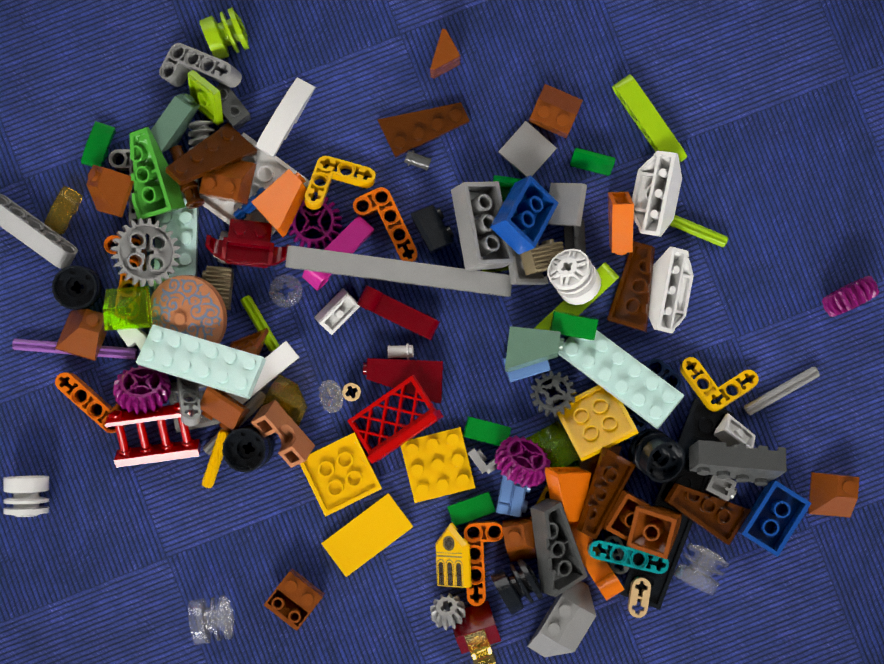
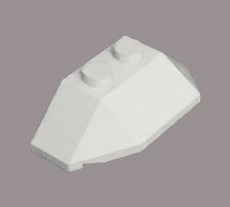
M656 151L653 154L654 156L638 169L632 196L634 203L633 219L641 234L661 237L674 220L682 174L677 153Z
M669 247L653 265L648 317L654 330L673 333L675 328L686 317L694 277L691 262L688 258L689 253L686 250Z

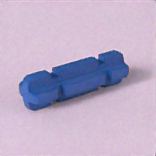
M262 187L256 192L255 196H251L247 204H243L241 209L238 208L234 212V217L244 220L247 214L256 209L251 202L265 189Z

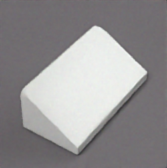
M341 289L314 318L333 335L360 306L357 305V301L345 289Z
M728 413L725 414L714 432V436L722 442H726L728 447L738 443L746 444V448L754 447L756 435Z

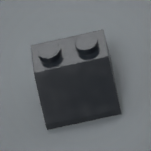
M434 205L411 213V219L431 255L453 244L451 238L455 236L449 226L445 227L442 220L445 217L440 208L435 209Z

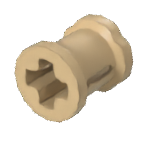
M347 383L342 390V394L347 401H356L360 397L361 390L357 384ZM349 386L357 389L358 392L355 393V398L346 396L345 393L348 391L347 388Z

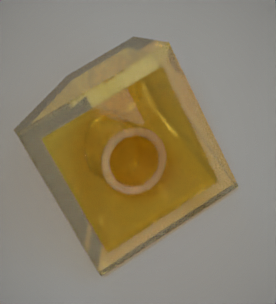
M279 374L268 390L262 406L276 400L299 426L307 410V405L298 384Z

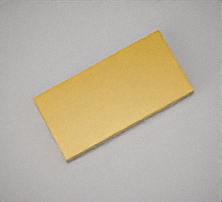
M387 493L321 544L347 577L413 528V525L391 495Z

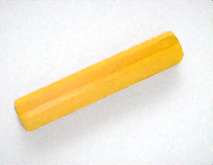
M224 429L218 432L201 483L206 488H212L223 458V442L227 435L230 434V432Z

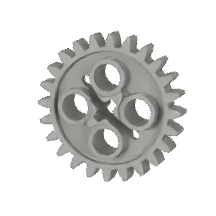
M140 218L138 219V225L132 220L130 221V227L127 225L122 226L124 232L118 231L116 233L120 239L114 238L112 240L117 246L110 248V250L116 252L115 255L111 256V259H117L118 262L113 267L120 266L121 269L118 274L125 273V281L133 278L132 285L140 281L141 287L145 286L147 281L149 287L154 285V280L157 284H161V277L165 280L169 279L167 272L170 274L175 273L172 266L179 265L174 259L181 257V255L175 253L176 250L180 249V246H174L173 243L178 239H171L170 236L173 231L166 232V224L160 228L159 220L152 224L151 218H148L144 224L143 219ZM146 234L149 235V240H148V242H147V246H146V237H145ZM132 236L140 238V246H135L132 243ZM154 238L161 241L162 246L160 249L154 247ZM145 248L147 252H150V255L146 256V258L145 254L141 252ZM131 256L138 259L139 265L137 267H133L130 264ZM144 259H145L146 271H143V270H142L143 264H144ZM152 259L159 261L160 267L158 270L152 268Z

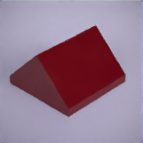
M488 600L484 601L480 606L472 605L466 607V616L462 618V624L456 623V628H453L461 654L501 641Z

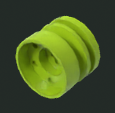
M233 7L227 9L230 16L229 19L226 18L223 11L220 12V23H217L212 15L199 20L213 56L221 60L229 57V46H232L236 53H240L237 45L239 42H241L244 50L250 49L248 35L243 22Z

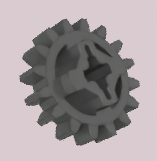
M550 371L549 376L542 373V380L535 379L537 386H531L535 393H531L530 396L532 399H535L532 402L533 406L539 405L537 409L539 413L545 410L547 417L550 412L553 413L554 417H557V412H561L564 415L565 408L572 409L569 403H575V398L572 395L576 394V390L571 389L574 386L573 382L567 383L569 380L567 375L561 378V372L554 376L553 372ZM561 384L565 386L567 393L561 390ZM557 392V395L550 397L549 393ZM539 395L546 399V404L540 400Z

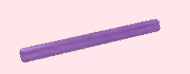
M13 339L12 342L14 350L70 354L56 350L57 342ZM101 346L97 357L135 360L137 349Z

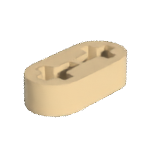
M642 576L632 580L628 599V611L636 618H641L647 613L651 592L650 582ZM640 581H643L646 589H642L640 596L638 595L639 590L635 586L640 584ZM640 599V605L643 609L635 613L632 606H635L637 600Z

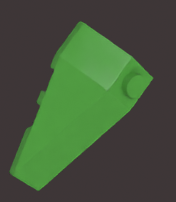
M149 127L129 133L130 159L133 161L131 180L134 181L132 203L137 219H147L186 207L178 183L166 173V167L169 165Z

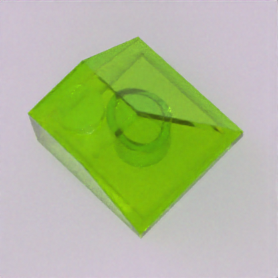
M149 286L106 289L103 306L105 331L152 327Z
M559 421L526 438V440L531 439L535 444L538 443L542 451L547 453V459L551 461L550 467H565L580 459Z

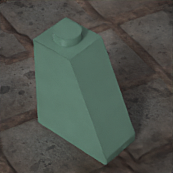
M182 93L175 96L152 127L151 132L161 152H165L179 144L188 128V124L197 112L200 105L195 102L191 95Z
M510 326L505 372H512L558 357L559 351H563L564 338H560L561 332Z

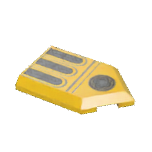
M453 523L449 524L435 543L437 586L469 588L472 587L470 544L465 538L461 537Z

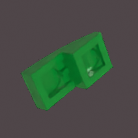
M95 121L83 152L81 164L91 167L93 165L103 167L109 154L108 148L116 133L115 127Z
M554 311L550 331H559L561 335L594 340L598 319Z
M468 416L463 437L499 446L501 442L510 436L512 427Z
M489 492L447 506L452 523L455 526L496 512Z

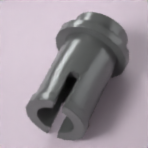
M413 150L412 152H407L404 162L408 164L407 166L413 165L428 171L432 158L414 153Z

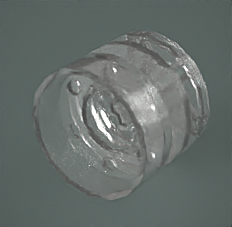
M689 543L687 548L695 552V554L692 556L684 552L683 556L691 562L689 565L679 563L673 575L685 583L714 596L720 583L712 578L713 574L724 576L725 573L717 569V566L719 564L728 568L730 563L726 562L719 554L704 546Z
M221 595L219 601L216 596L212 597L210 607L204 598L189 601V626L195 645L210 643L212 633H214L217 641H222L223 635L226 640L233 638L234 614L227 595Z

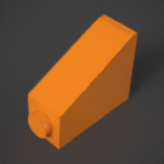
M290 169L251 202L282 237L287 234L307 190L304 186L305 179L298 172L294 174Z
M608 192L609 247L611 252L617 255L633 252L634 203L629 192Z
M578 466L545 467L550 499L562 503L570 525L574 524V522H579L588 495L591 472Z

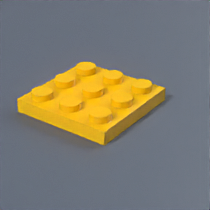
M599 385L575 396V403H569L572 409L565 408L564 415L561 412H557L582 462L600 453L602 447L608 449L639 433L624 404Z
M461 427L413 438L401 445L415 503L475 488Z
M355 432L311 453L307 460L300 464L325 517L382 489Z

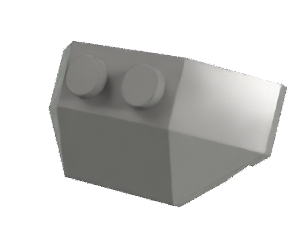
M580 581L555 598L527 647L543 657L576 651L596 617L589 586L586 583Z

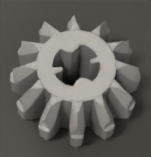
M450 593L447 597L441 594L440 600L434 599V605L430 606L431 620L436 623L438 628L443 626L447 630L449 626H452L455 629L456 623L462 624V618L466 616L464 602L460 601L458 595L452 598Z

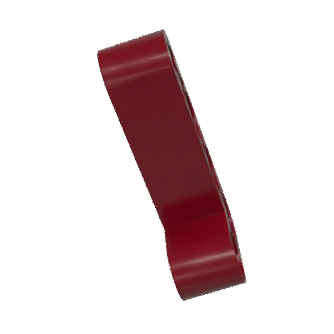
M367 285L357 302L358 306L429 340H432L440 321Z

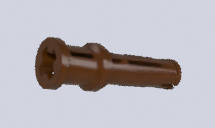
M181 145L169 149L173 161L184 155ZM191 181L180 186V190L184 193L187 201V209H194L205 203L204 199L200 197L198 182Z

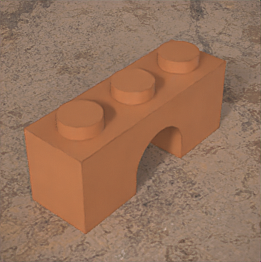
M276 400L262 406L251 421L264 438L273 433L278 434L282 444L278 454L291 468L305 462L315 447L314 443Z

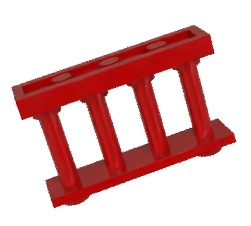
M179 402L174 405L162 406V408L156 407L154 412L149 410L146 414L144 411L136 414L135 411L129 413L128 411L116 410L107 415L105 426H115L120 450H117L114 459L116 467L198 457L200 455V439H191L189 427L181 421ZM178 418L183 441H170L165 419ZM157 420L162 444L151 445L149 444L144 422ZM136 423L141 447L131 448L128 446L123 425Z

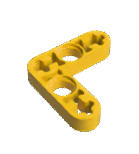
M322 156L317 160L305 193L304 203L311 210L321 208L332 179L361 188H370L375 183V171L369 167L331 156ZM342 169H349L352 173L350 175H343L340 171ZM322 179L326 184L318 186L315 184V181ZM314 193H318L317 199L315 201H311V199H313Z
M688 357L680 366L681 374L706 408L712 412L720 411L752 390L759 381L757 373L752 370H745L718 387L696 358ZM693 365L694 369L693 371L691 369L687 370L686 367ZM698 373H700V375H698L695 379H693V376H694V375H697ZM750 377L752 379L751 382H747L741 387L740 383H742L745 378ZM700 379L705 380L708 383V388H699L697 381ZM727 386L735 387L737 394L734 396L729 395L726 391ZM722 394L723 398L718 404L711 403L712 399H717Z

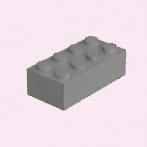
M499 181L463 182L451 189L465 271L501 269L514 263L511 247L490 228L503 204Z

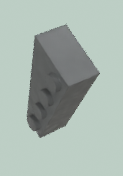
M698 440L689 447V471L697 472L698 475L703 476L715 475L719 479L731 478L736 479L740 483L752 482L757 486H766L769 482L787 472L786 448L778 447L777 451L768 450V446L759 445L758 448H746V444L739 443L728 447L726 442Z
M546 498L530 509L541 592L557 597L588 576L562 503Z

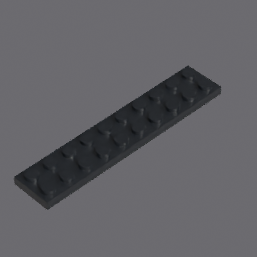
M693 398L677 441L684 450L685 464L681 472L674 479L661 483L653 507H663L679 512L664 501L675 483L702 493L705 492L704 489L711 475L703 476L698 475L697 472L689 471V447L698 440L722 442L714 436V432L725 414L728 413L733 417L734 413L725 409L712 412L706 408L701 400ZM682 515L678 534L668 556V570L663 574H656L629 567L623 583L625 590L620 592V595L629 598L632 580L642 576L651 584L649 606L660 610L693 524L691 519ZM637 553L633 557V562L635 565H641L644 558L642 554ZM660 558L658 561L649 560L648 564L657 566V570L659 567H663ZM640 581V584L635 586L639 590L638 595L641 596L642 589H646L643 581Z

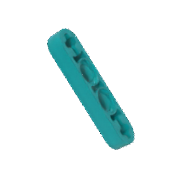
M593 540L587 547L588 554L597 560L656 574H663L669 568L668 559L634 548L601 540ZM600 544V548L608 550V559L605 558L607 555L605 553L599 552L596 556L593 546L597 547ZM617 548L623 551V558L619 561H616L612 556L613 551ZM637 553L643 555L644 561L641 565H635L633 562V557ZM660 558L663 567H659L657 570V566L648 564L649 560L658 561Z

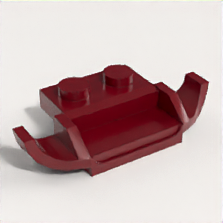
M230 218L228 237L218 240L211 237V235H207L205 243L207 249L214 256L225 261L227 264L267 268L268 266L277 265L285 261L287 247L291 246L275 247L274 243H270L272 225L270 223Z

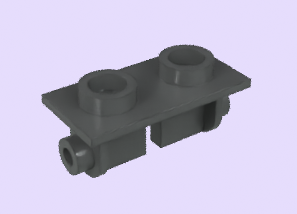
M584 219L581 221V226H564L565 250L577 249L586 254Z

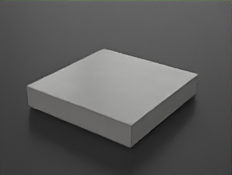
M525 121L498 153L525 177H528L530 175L533 176L557 148Z
M550 184L549 194L559 204L548 225L581 226L587 190L586 184Z

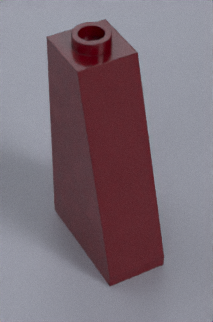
M367 358V362H363V375H367V380L395 388L410 376L415 375L432 402L441 403L443 361ZM410 382L406 385L405 392L415 395L416 388Z

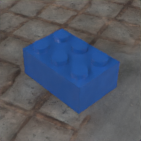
M530 175L514 183L490 228L518 255L536 247L559 203Z
M773 480L762 490L738 533L778 557L810 507L811 502L778 481Z

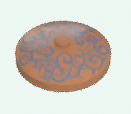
M193 275L175 276L162 282L150 298L147 311L150 329L154 324L218 344L223 339L227 327L226 307L219 292L208 281Z

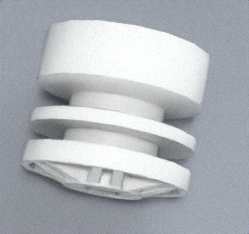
M564 250L558 253L548 266L547 275L550 282L567 303L573 305L584 304L598 294L601 287L600 275L588 256L581 250Z
M49 476L3 477V491L13 493L12 498L3 500L4 504H13V507L3 508V514L16 517H34L49 513L48 506H39V503L49 502V498L39 496L40 492L49 490Z

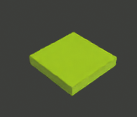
M196 71L188 72L190 95L200 105L198 110L216 125H220L224 122L220 90Z

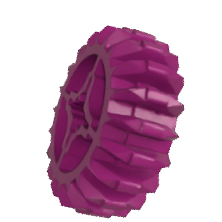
M325 197L322 205L324 209L315 214L306 210L305 198L303 199V203L290 226L293 230L288 232L289 236L296 234L293 239L295 243L301 239L300 247H304L308 243L307 248H312L313 244H315V248L320 249L319 244L322 243L326 248L328 246L326 240L329 239L332 242L334 240L331 237L332 234L335 236L339 235L335 228L342 229V225L336 224L337 221L342 220V217L335 215L340 210L339 208L332 210L335 206L334 202L327 205L328 197ZM329 213L331 225L327 231L323 227L322 222ZM300 214L306 219V223L301 231L298 229ZM307 215L314 219L316 217L319 218L317 222L318 225L321 227V230L317 226L315 227L314 225L313 227H310L311 222ZM314 230L323 235L316 239L304 237L307 233L309 234Z
M865 276L824 297L822 300L823 308L830 317L845 313L876 297L880 292L878 285L872 276Z
M139 365L137 368L130 367L129 371L123 370V374L118 375L117 380L114 381L113 393L117 404L122 409H127L129 413L135 411L136 414L144 411L146 414L147 411L151 410L154 412L156 407L162 408V405L167 403L171 395V382L166 373Z
M515 435L513 438L508 437L500 443L496 450L494 462L497 464L496 469L501 470V475H505L507 481L512 480L514 485L518 483L522 488L525 485L531 488L532 486L537 487L545 481V467H550L551 461L548 459L549 454L544 453L545 448H540L538 443H533L531 439L526 440L524 436L519 438Z

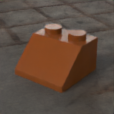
M545 84L530 116L529 123L567 138L583 100Z
M241 160L235 164H227L218 171L213 170L205 173V176L202 177L199 193L210 198L247 204L256 163Z
M209 386L206 388L200 402L201 410H203L201 414L210 420L215 418L220 422L219 426L228 432L238 429L250 411L249 408L222 390Z
M623 488L603 528L628 541L636 506L651 505Z

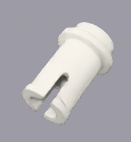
M409 343L398 346L388 345V359L407 358L409 360L414 357V346L409 345Z

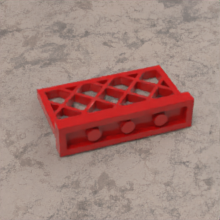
M412 375L347 421L369 454L368 460L373 464L444 416L440 410H436L415 375ZM410 382L416 388L415 396L405 394L406 385ZM390 396H400L398 408L388 406ZM404 398L414 400L412 411L402 409ZM418 401L425 402L429 408L424 414L416 412ZM376 406L384 408L382 419L372 417L373 409ZM388 409L397 411L396 422L386 420ZM401 412L411 414V420L408 425L400 423ZM360 417L367 419L366 430L360 429L355 422ZM372 420L381 422L380 433L370 431ZM385 423L395 426L392 436L384 435ZM369 435L379 437L378 444L373 449L368 443Z

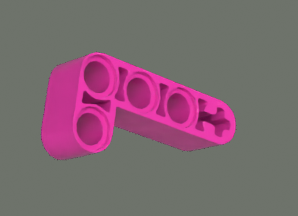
M359 215L324 250L353 254L371 236L375 229ZM304 270L302 277L318 291L326 284L332 274Z

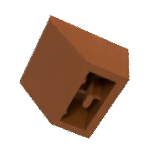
M292 568L264 603V606L297 631L325 593Z

